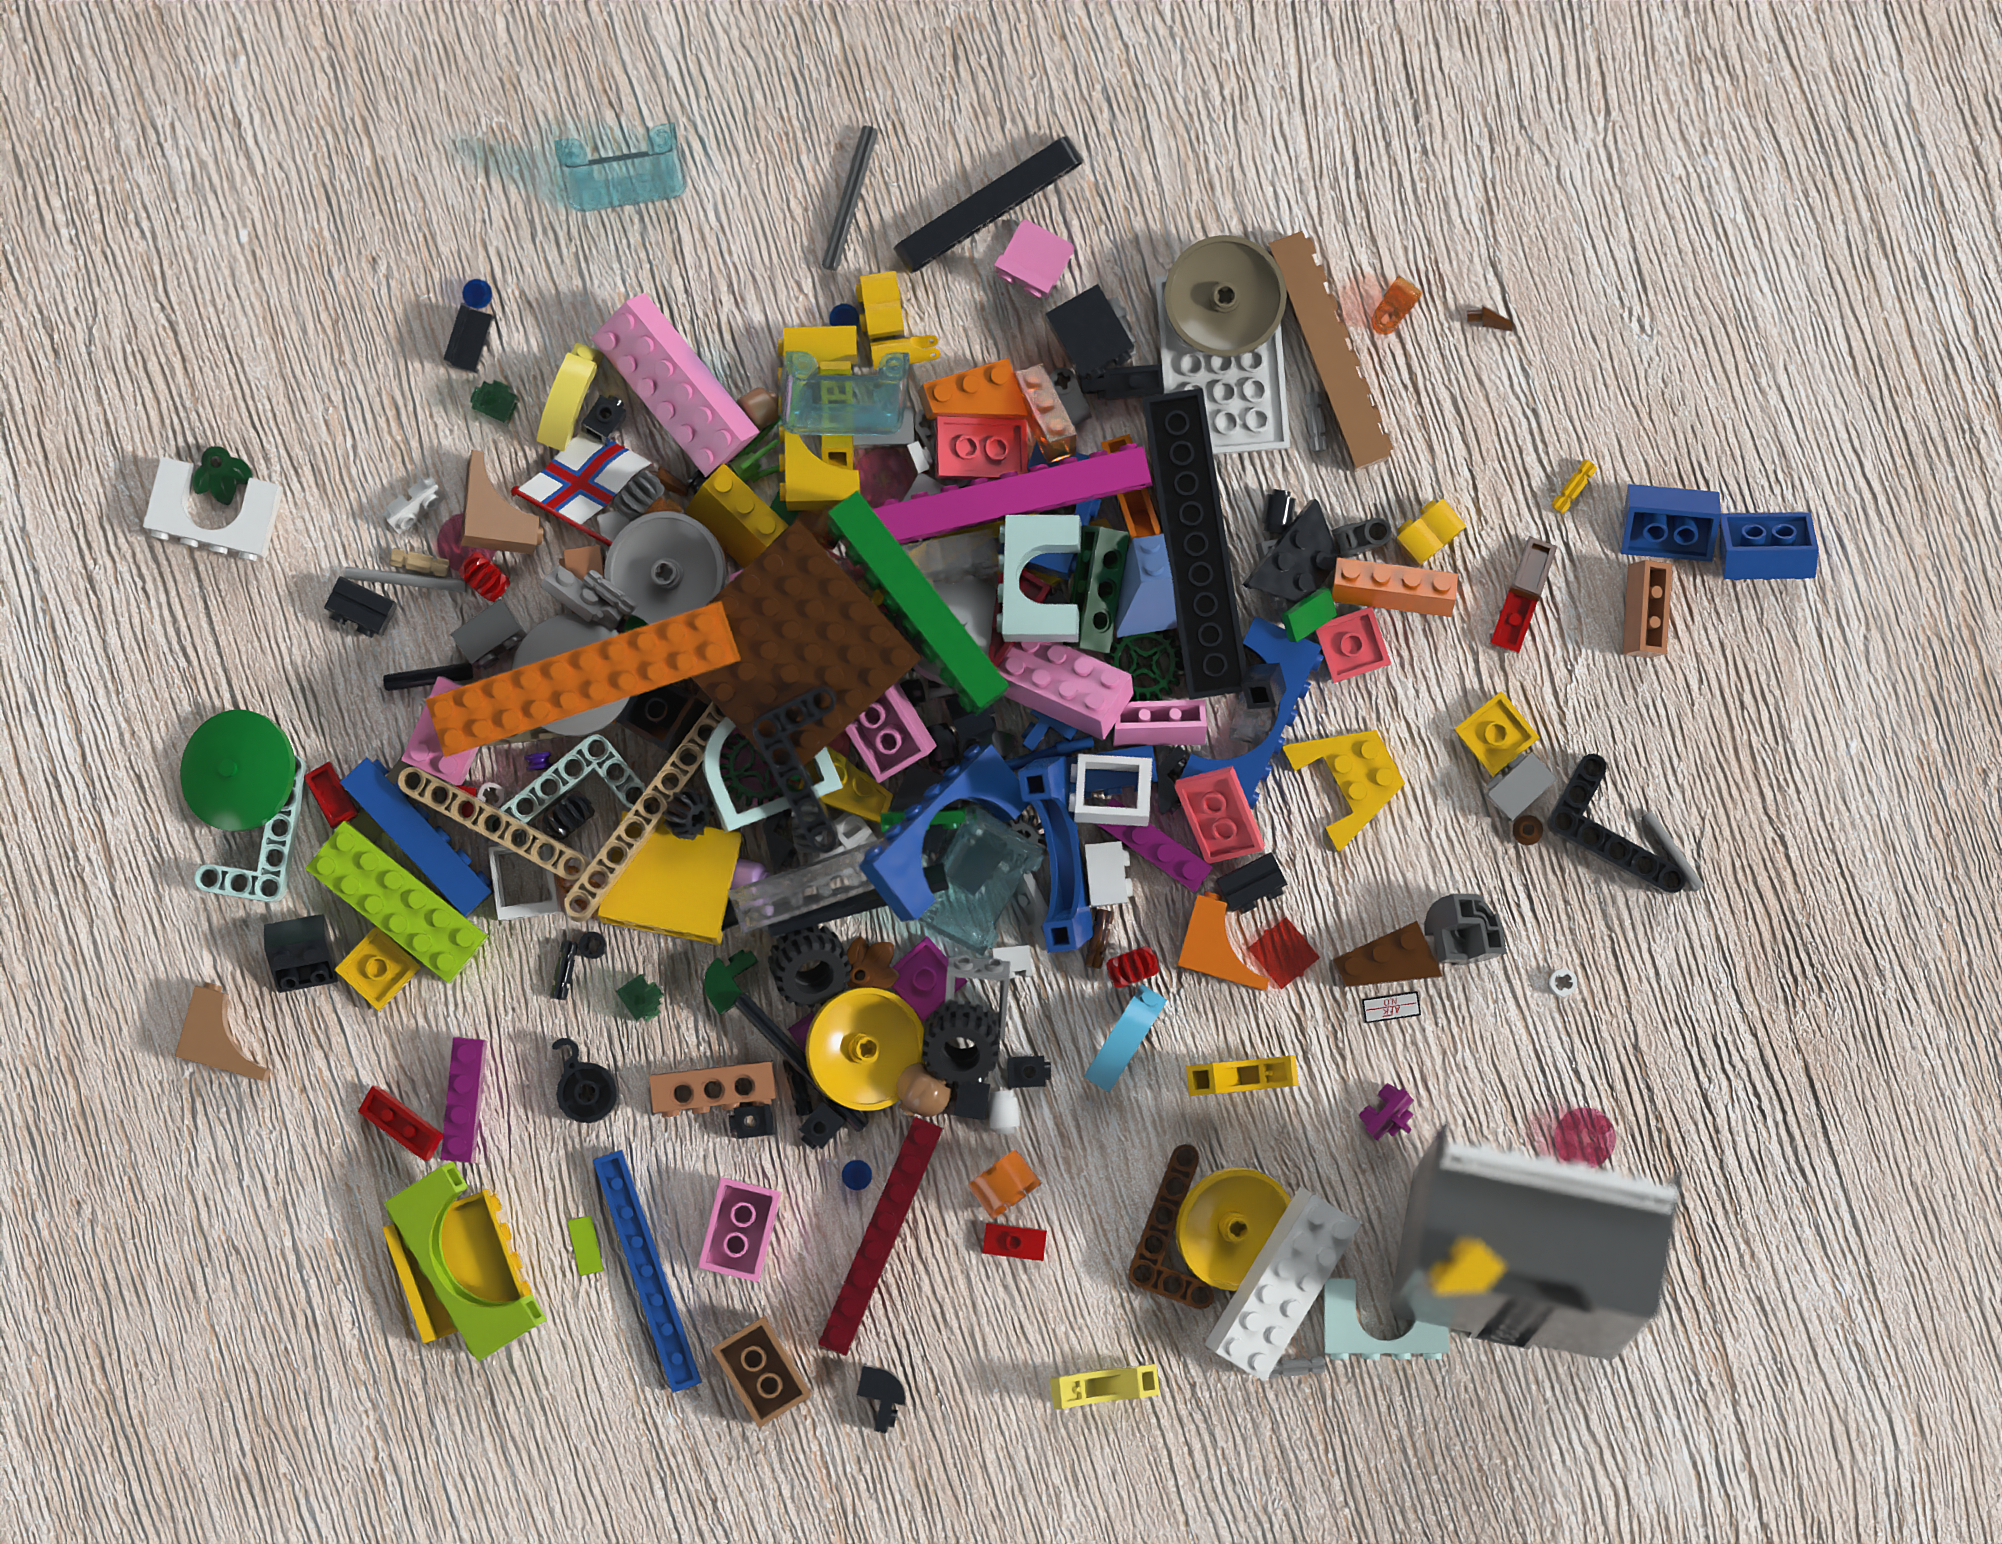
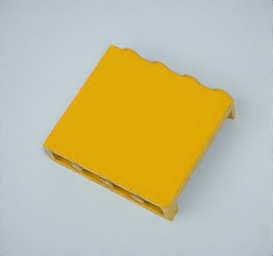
M622 811L620 824L629 812ZM664 818L600 903L598 917L605 924L720 946L723 937L721 927L740 846L745 843L742 833H738V829L724 832L722 826L720 829L706 826L704 828V835H697L694 841L690 839L684 840L672 835L666 826L663 825ZM631 826L626 830L625 835L630 839H637L643 831L638 826ZM614 850L610 862L613 864L620 863L624 858V854L621 851Z
M485 1189L482 1192L457 1200L450 1206L444 1219L441 1239L446 1264L454 1278L466 1290L480 1298L495 1302H509L524 1298L530 1294L533 1295L528 1280L523 1281L519 1269L523 1268L521 1258L518 1252H512L508 1240L513 1239L509 1225L507 1222H501L498 1211L502 1210L497 1193L491 1194L490 1189ZM393 1223L382 1227L423 1344L458 1332L459 1330L450 1321V1314L446 1307L436 1298L434 1287L430 1280L420 1271L418 1260L414 1253L405 1246L402 1238L403 1235L398 1226Z

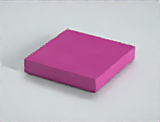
M928 936L892 967L900 974V978L891 986L892 989L910 1005L922 1022L934 1010L936 1011L939 1006L945 1003L949 961ZM955 977L954 994L968 982L966 978Z

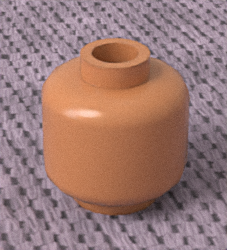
M757 387L739 397L736 401L759 431L779 418V398L773 391L768 392L762 387Z

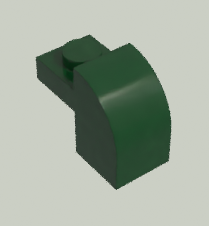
M742 949L728 958L730 964L727 966L724 965L721 958L717 957L706 971L704 979L705 991L719 1015H723L734 1008V1000L743 993L734 978L759 962L751 950L745 953Z

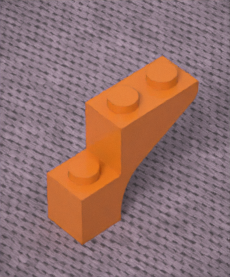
M1130 434L1101 442L1102 450H1106L1107 454L1119 452V447L1134 444ZM1147 487L1116 494L1122 519L1127 532L1130 533L1131 542L1134 538L1162 534Z

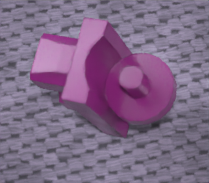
M1386 1083L1377 1095L1387 1104L1379 1113L1372 1106L1368 1105L1358 1116L1367 1127L1368 1133L1377 1141L1386 1132L1394 1138L1401 1129L1407 1134L1412 1131L1406 1123L1413 1116L1407 1108L1413 1103L1414 1099L1403 1088L1399 1090Z

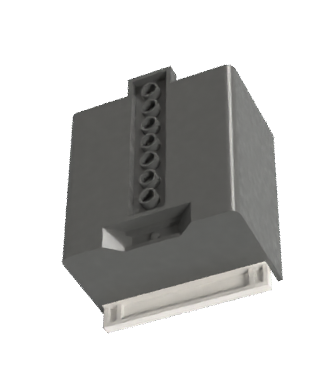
M1442 1122L1413 1172L1390 1298L1391 1312L1395 1316L1404 1319L1470 1332L1469 1338L1527 1350L1536 1345L1604 1360L1615 1359L1660 1312L1683 1171L1676 1170L1664 1185L1651 1183V1178L1646 1176L1633 1175L1632 1179L1619 1176L1618 1171L1612 1169H1600V1172L1587 1170L1588 1166L1582 1163L1569 1162L1568 1165L1558 1164L1556 1159L1548 1156H1537L1536 1159L1524 1157L1523 1152L1514 1149H1506L1505 1152L1494 1151L1491 1145L1484 1143H1473V1146L1448 1141L1445 1146L1449 1123ZM1469 1235L1472 1236L1506 1266L1484 1292L1437 1294L1426 1284L1430 1279L1427 1276L1429 1271L1439 1261L1443 1264L1452 1255L1449 1252L1450 1248L1460 1237L1466 1239Z

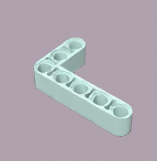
M591 735L499 810L530 825L595 771L600 774L618 798L630 810L634 805L628 801L629 792L632 789L639 788L644 793L647 788L607 739L601 735ZM594 742H603L605 745L604 754L600 757H592L589 751L590 746ZM571 761H579L581 764V772L575 777H570L566 773V766ZM614 765H621L624 768V776L618 781H613L609 778V770ZM548 780H554L558 784L557 792L552 796H546L542 792L543 784ZM525 799H530L534 803V809L529 815H521L519 812V804ZM496 815L491 817L488 823V827L492 832H496L495 824L500 820Z
M294 755L299 769L295 774L291 790L293 794L292 803L288 806H283L278 814L265 824L257 872L206 864L199 867L194 875V881L200 890L213 894L276 903L285 897L306 782L304 775L307 774V765L302 758ZM285 820L288 824V831L285 835L278 837L275 835L274 826L278 821ZM279 850L283 855L282 863L272 867L269 863V856L273 851ZM214 870L217 874V882L214 886L207 887L204 883V876L207 872ZM244 875L248 885L244 891L237 892L234 888V880L238 876ZM274 880L277 883L278 890L275 895L267 897L264 893V885L268 881Z

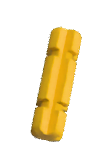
M1587 459L1582 461L1577 468L1578 472H1574L1560 491L1561 495H1557L1551 503L1554 510L1561 514L1567 511L1571 505L1570 502L1575 500L1587 484V479H1590L1597 470V467Z

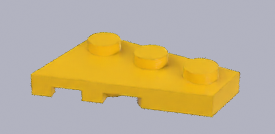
M827 745V751L843 788L820 796L824 804L881 824L880 814L881 812H888L893 794L865 772L863 773L847 761L848 759ZM811 760L805 768L814 785L820 783V778L813 760ZM802 778L798 786V789H801L804 786V781Z

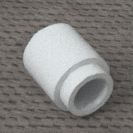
M1014 1090L990 1092V1100L987 1102L990 1129H996L997 1135L1015 1133L1014 1127H1020L1018 1097L1014 1096Z

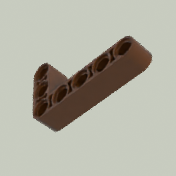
M1182 1144L1177 1146L1170 1156L1131 1261L1128 1275L1131 1282L1139 1288L1195 1309H1205L1214 1300V1292L1209 1284L1161 1266L1177 1222L1180 1208L1186 1198L1199 1163V1153L1192 1145ZM1189 1149L1193 1153L1194 1160L1190 1166L1182 1167L1178 1164L1176 1157L1180 1150ZM1178 1178L1182 1181L1183 1190L1179 1195L1173 1196L1166 1191V1183L1169 1179ZM1163 1206L1168 1207L1173 1215L1171 1221L1164 1225L1159 1224L1155 1219V1212ZM1149 1236H1157L1162 1242L1161 1249L1157 1253H1149L1144 1247V1242ZM1138 1265H1147L1151 1270V1277L1146 1282H1138L1134 1278V1269ZM1170 1275L1176 1276L1180 1282L1179 1289L1174 1293H1167L1162 1286L1164 1278ZM1199 1286L1205 1287L1209 1293L1207 1301L1202 1304L1193 1302L1191 1298L1193 1289Z

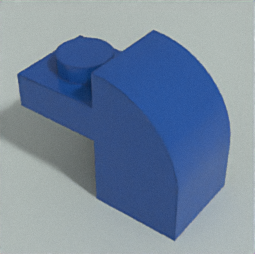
M1032 709L1030 715L1039 721L1036 724L1030 722L1021 735L1025 739L1022 746L1033 752L1049 729H1052L1070 742L1079 729Z

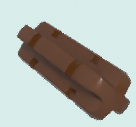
M1098 909L1096 911L1094 921L1097 923L1093 925L1094 934L1090 938L1088 946L1090 954H1086L1085 966L1089 968H1102L1104 961L1102 953L1106 952L1111 930L1108 927L1109 924L1112 925L1114 913L1109 910Z

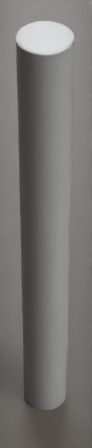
M346 567L344 578L351 580L466 592L467 583L460 579Z

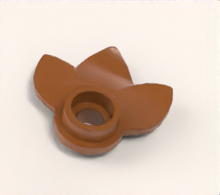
M858 937L851 943L847 950V957L851 965V970L849 971L851 976L847 984L851 989L873 987L883 990L896 983L900 978V974L895 969L889 967L894 956L893 943L884 941L872 944L869 947L863 937ZM864 972L865 978L858 981L855 979L857 973Z

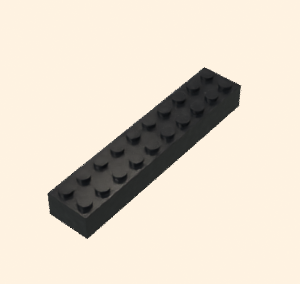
M1203 388L1142 397L1162 534H1164L1173 581L1177 630L1188 700L1243 692L1241 682L1247 673Z

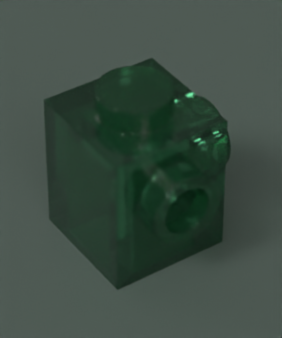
M493 380L492 384L483 381L481 387L476 386L470 398V403H473L471 408L475 413L508 427L520 399L517 395L509 392L510 387L508 385Z
M639 974L616 990V993L637 1022L644 1020L645 1023H648L661 1014L659 1008L664 1004L660 998L664 994L655 981L649 984L643 974Z

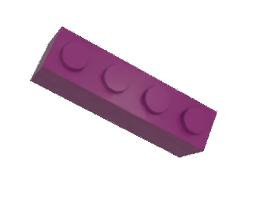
M1113 797L1106 805V807L1127 808ZM1149 822L1148 826L1094 823L1098 828L1117 841H1121L1124 846L1193 894H1195L1213 868Z
M453 1037L443 1130L444 1137L442 1139L440 1160L475 1163L487 1040Z

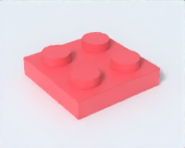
M1372 606L1332 619L1315 630L1319 645L1322 646L1321 650L1333 684L1391 665Z

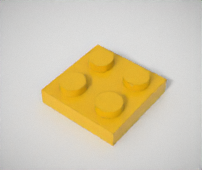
M1502 691L1454 729L1455 733L1492 777L1509 764L1519 753L1525 751L1540 738Z
M375 926L334 970L380 1012L422 966L390 936Z

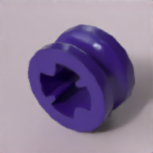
M551 752L525 755L524 760L528 761L526 771H540L552 767L553 763L549 762V757L552 756Z

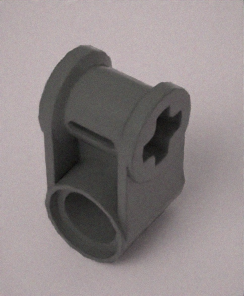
M1064 367L1054 370L1050 375L1048 385L1063 428L1065 429L1091 419L1092 415L1088 403L1080 390L1074 373ZM1059 375H1062L1064 379H1070L1065 390L1061 386L1056 387L1054 385Z
M1378 517L1331 530V533L1336 536L1341 552L1338 555L1339 558L1348 559L1385 546L1390 540L1392 530L1388 521ZM1375 525L1382 526L1386 530V536L1382 540H1374L1369 535L1371 527ZM1346 535H1347L1348 538H1349L1351 547H1349V545H1348V542H1347V539H1346Z

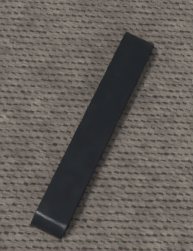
M1067 135L1063 136L900 241L893 249L910 274L915 273L1075 170L1084 162V159Z

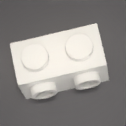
M1121 841L1085 845L1091 907L1127 904V897L1133 896L1131 878L1125 879L1124 866H1130L1128 848H1122Z

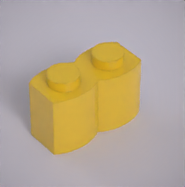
M896 271L860 276L861 284H856L855 289L857 302H864L865 313L859 314L862 332L868 331L869 339L905 334Z
M1432 499L1420 510L1422 516L1415 522L1408 519L1397 529L1399 535L1395 541L1418 568L1466 528L1464 522L1444 499H1441L1438 503Z

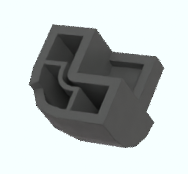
M1453 893L1438 899L1429 908L1424 922L1425 936H1434L1438 962H1451L1452 966L1465 965L1507 954L1499 914L1492 912L1488 904L1483 901V896Z

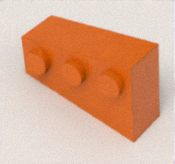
M1009 358L924 383L917 391L927 420H935L937 416L1024 420L1028 415Z

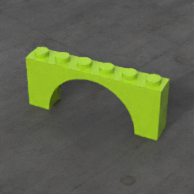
M452 1161L437 1168L385 1201L384 1204L387 1208L389 1219L401 1231L405 1246L417 1258L420 1271L424 1276L428 1277L433 1285L436 1298L444 1304L449 1312L452 1325L460 1331L465 1339L468 1352L479 1362L544 1323L547 1319L532 1294L509 1302L486 1300L466 1290L450 1272L442 1250V1227L452 1203L463 1191L469 1188Z

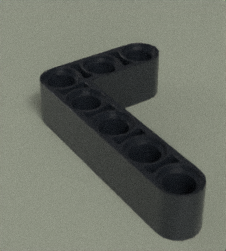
M827 684L816 685L757 716L752 728L753 735L811 847L819 853H827L834 849L838 840V830L788 734L829 714L833 710L837 701V695L835 690ZM819 692H825L831 699L830 705L819 707L814 702V695ZM791 706H797L802 710L803 718L799 721H792L787 717L786 710ZM763 720L773 722L776 728L775 732L771 735L763 734L759 730V723ZM776 748H785L789 752L790 759L786 762H778L773 756V751ZM792 775H798L803 779L804 786L798 790L789 787L787 779ZM808 802L813 803L818 808V814L813 817H807L803 814L801 806ZM820 830H827L831 833L833 839L828 844H821L816 840L815 834Z
M1595 753L1581 758L1548 817L1547 825L1550 832L1660 893L1671 895L1681 891L1686 883V876L1683 870L1583 816L1606 773L1607 766L1604 758ZM1587 760L1595 761L1598 764L1599 772L1596 776H1589L1585 773L1584 763ZM1572 787H1579L1583 790L1585 797L1582 803H1575L1570 799L1569 792ZM1557 814H1565L1569 817L1570 826L1567 830H1561L1555 825ZM1585 828L1593 829L1597 834V840L1592 845L1586 844L1582 839V832ZM1612 843H1618L1623 847L1624 854L1621 859H1614L1610 856L1609 846ZM1643 857L1649 860L1651 869L1648 874H1642L1637 870L1636 861L1638 858ZM1666 872L1674 873L1678 878L1677 886L1674 889L1667 888L1663 883V876Z

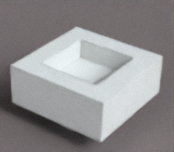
M919 441L907 445V451L917 475L921 472L925 475L930 474L928 465L933 464L928 448H921Z

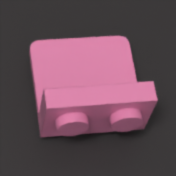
M1023 220L1020 222L1004 254L999 255L996 260L994 271L998 273L997 277L1009 284L1015 282L1025 287L1024 291L1038 299L1042 296L1048 300L1074 252V246L1072 243L1028 220Z

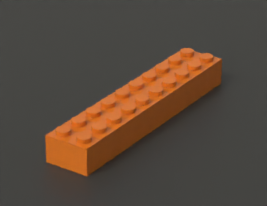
M720 601L427 698L425 701L444 757L446 758L739 661L740 657L722 602Z

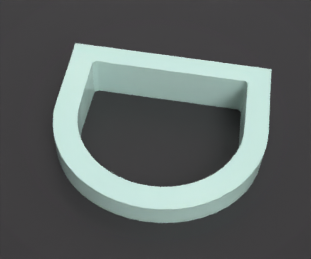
M727 716L719 722L710 734L704 749L702 763L704 780L724 832L791 808L786 797H782L740 814L735 812L719 770L721 747L728 734L736 727ZM825 747L812 759L820 778V783L815 785L820 796L843 788Z

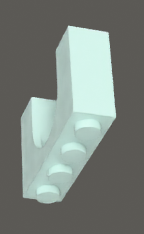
M1006 515L1005 525H1000V543H1005V553L999 554V573H1004V584H998V602H1003V614H997V632H1002L1005 642H1078L1079 610L1077 605L1039 604L1033 602L1021 592L1019 578L1026 563L1037 555L1044 553H1081L1082 523L1079 515Z
M1327 1279L1323 1286V1353H1330L1331 1359H1349V1353H1361V1359H1380V1353H1392V1359H1411V1353H1423V1359H1441V1353H1449V1328L1413 1320L1409 1329L1395 1339L1378 1340L1371 1337L1362 1329L1356 1316V1279Z

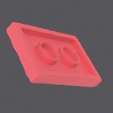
M936 417V478L969 480L988 478V480H999V475L1011 471H1017L1018 475L1028 473L1026 420Z
M1233 766L1176 780L1174 787L1206 863L1212 864L1263 851L1265 847L1264 841Z

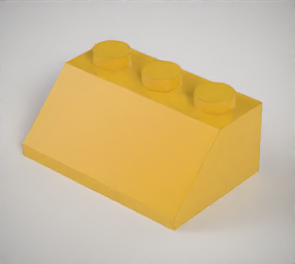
M724 463L702 484L685 509V512L691 518L699 521L712 532L719 545L744 569L789 528V525Z

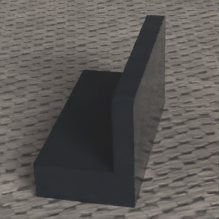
M461 303L444 355V362L448 366L477 374L494 316L471 309L467 304Z

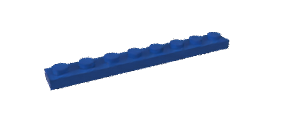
M619 1150L593 1159L672 1393L700 1384L702 1379L624 1152Z

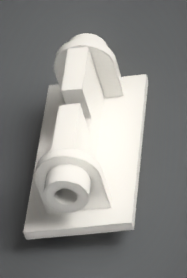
M431 476L426 480L423 477L407 490L412 497L410 501H407L401 495L385 507L387 510L382 514L398 534L405 529L411 528L418 519L427 512L437 508L440 502L447 498Z

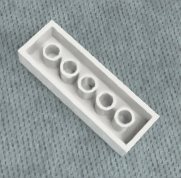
M1300 1186L1204 1345L1265 1382L1361 1223Z

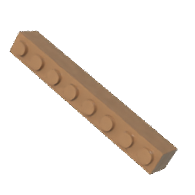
M1303 231L1268 243V253L1275 259L1283 274L1286 285V299L1354 472L1389 460L1391 456L1389 451L1393 450L1391 440L1387 433L1382 434L1378 423L1382 422L1380 412L1376 405L1371 406L1367 395L1371 394L1369 384L1365 376L1360 378L1356 367L1360 366L1355 349L1349 350L1345 339L1349 338V334L1344 321L1338 322L1334 311L1338 310V306L1333 293L1327 294L1323 283L1327 282L1323 267L1322 265L1316 266L1312 255L1316 254V250L1311 237L1305 238Z

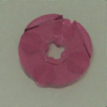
M875 449L864 454L854 469L859 470L860 494L871 508L881 507V502L890 499H899V502H902L914 483L912 468L906 458L891 449ZM881 471H885L887 476L892 477V481L887 482L884 488L880 487L879 482L874 481L875 476H880Z
M1589 1107L1576 1108L1565 1113L1556 1124L1553 1136L1554 1146L1559 1157L1566 1163H1582L1588 1166L1587 1169L1604 1163L1613 1153L1616 1145V1132L1610 1120L1601 1111ZM1583 1129H1587L1588 1135L1593 1136V1141L1587 1142L1586 1147H1582L1581 1142L1576 1140L1577 1134H1582Z

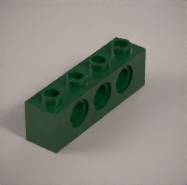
M1082 526L1081 553H1078L1069 603L1077 605L1079 610L1078 642H1063V645L1094 652H1110V646L1114 637L1113 629L1118 611V599L1125 557L1129 548V532L1099 526Z

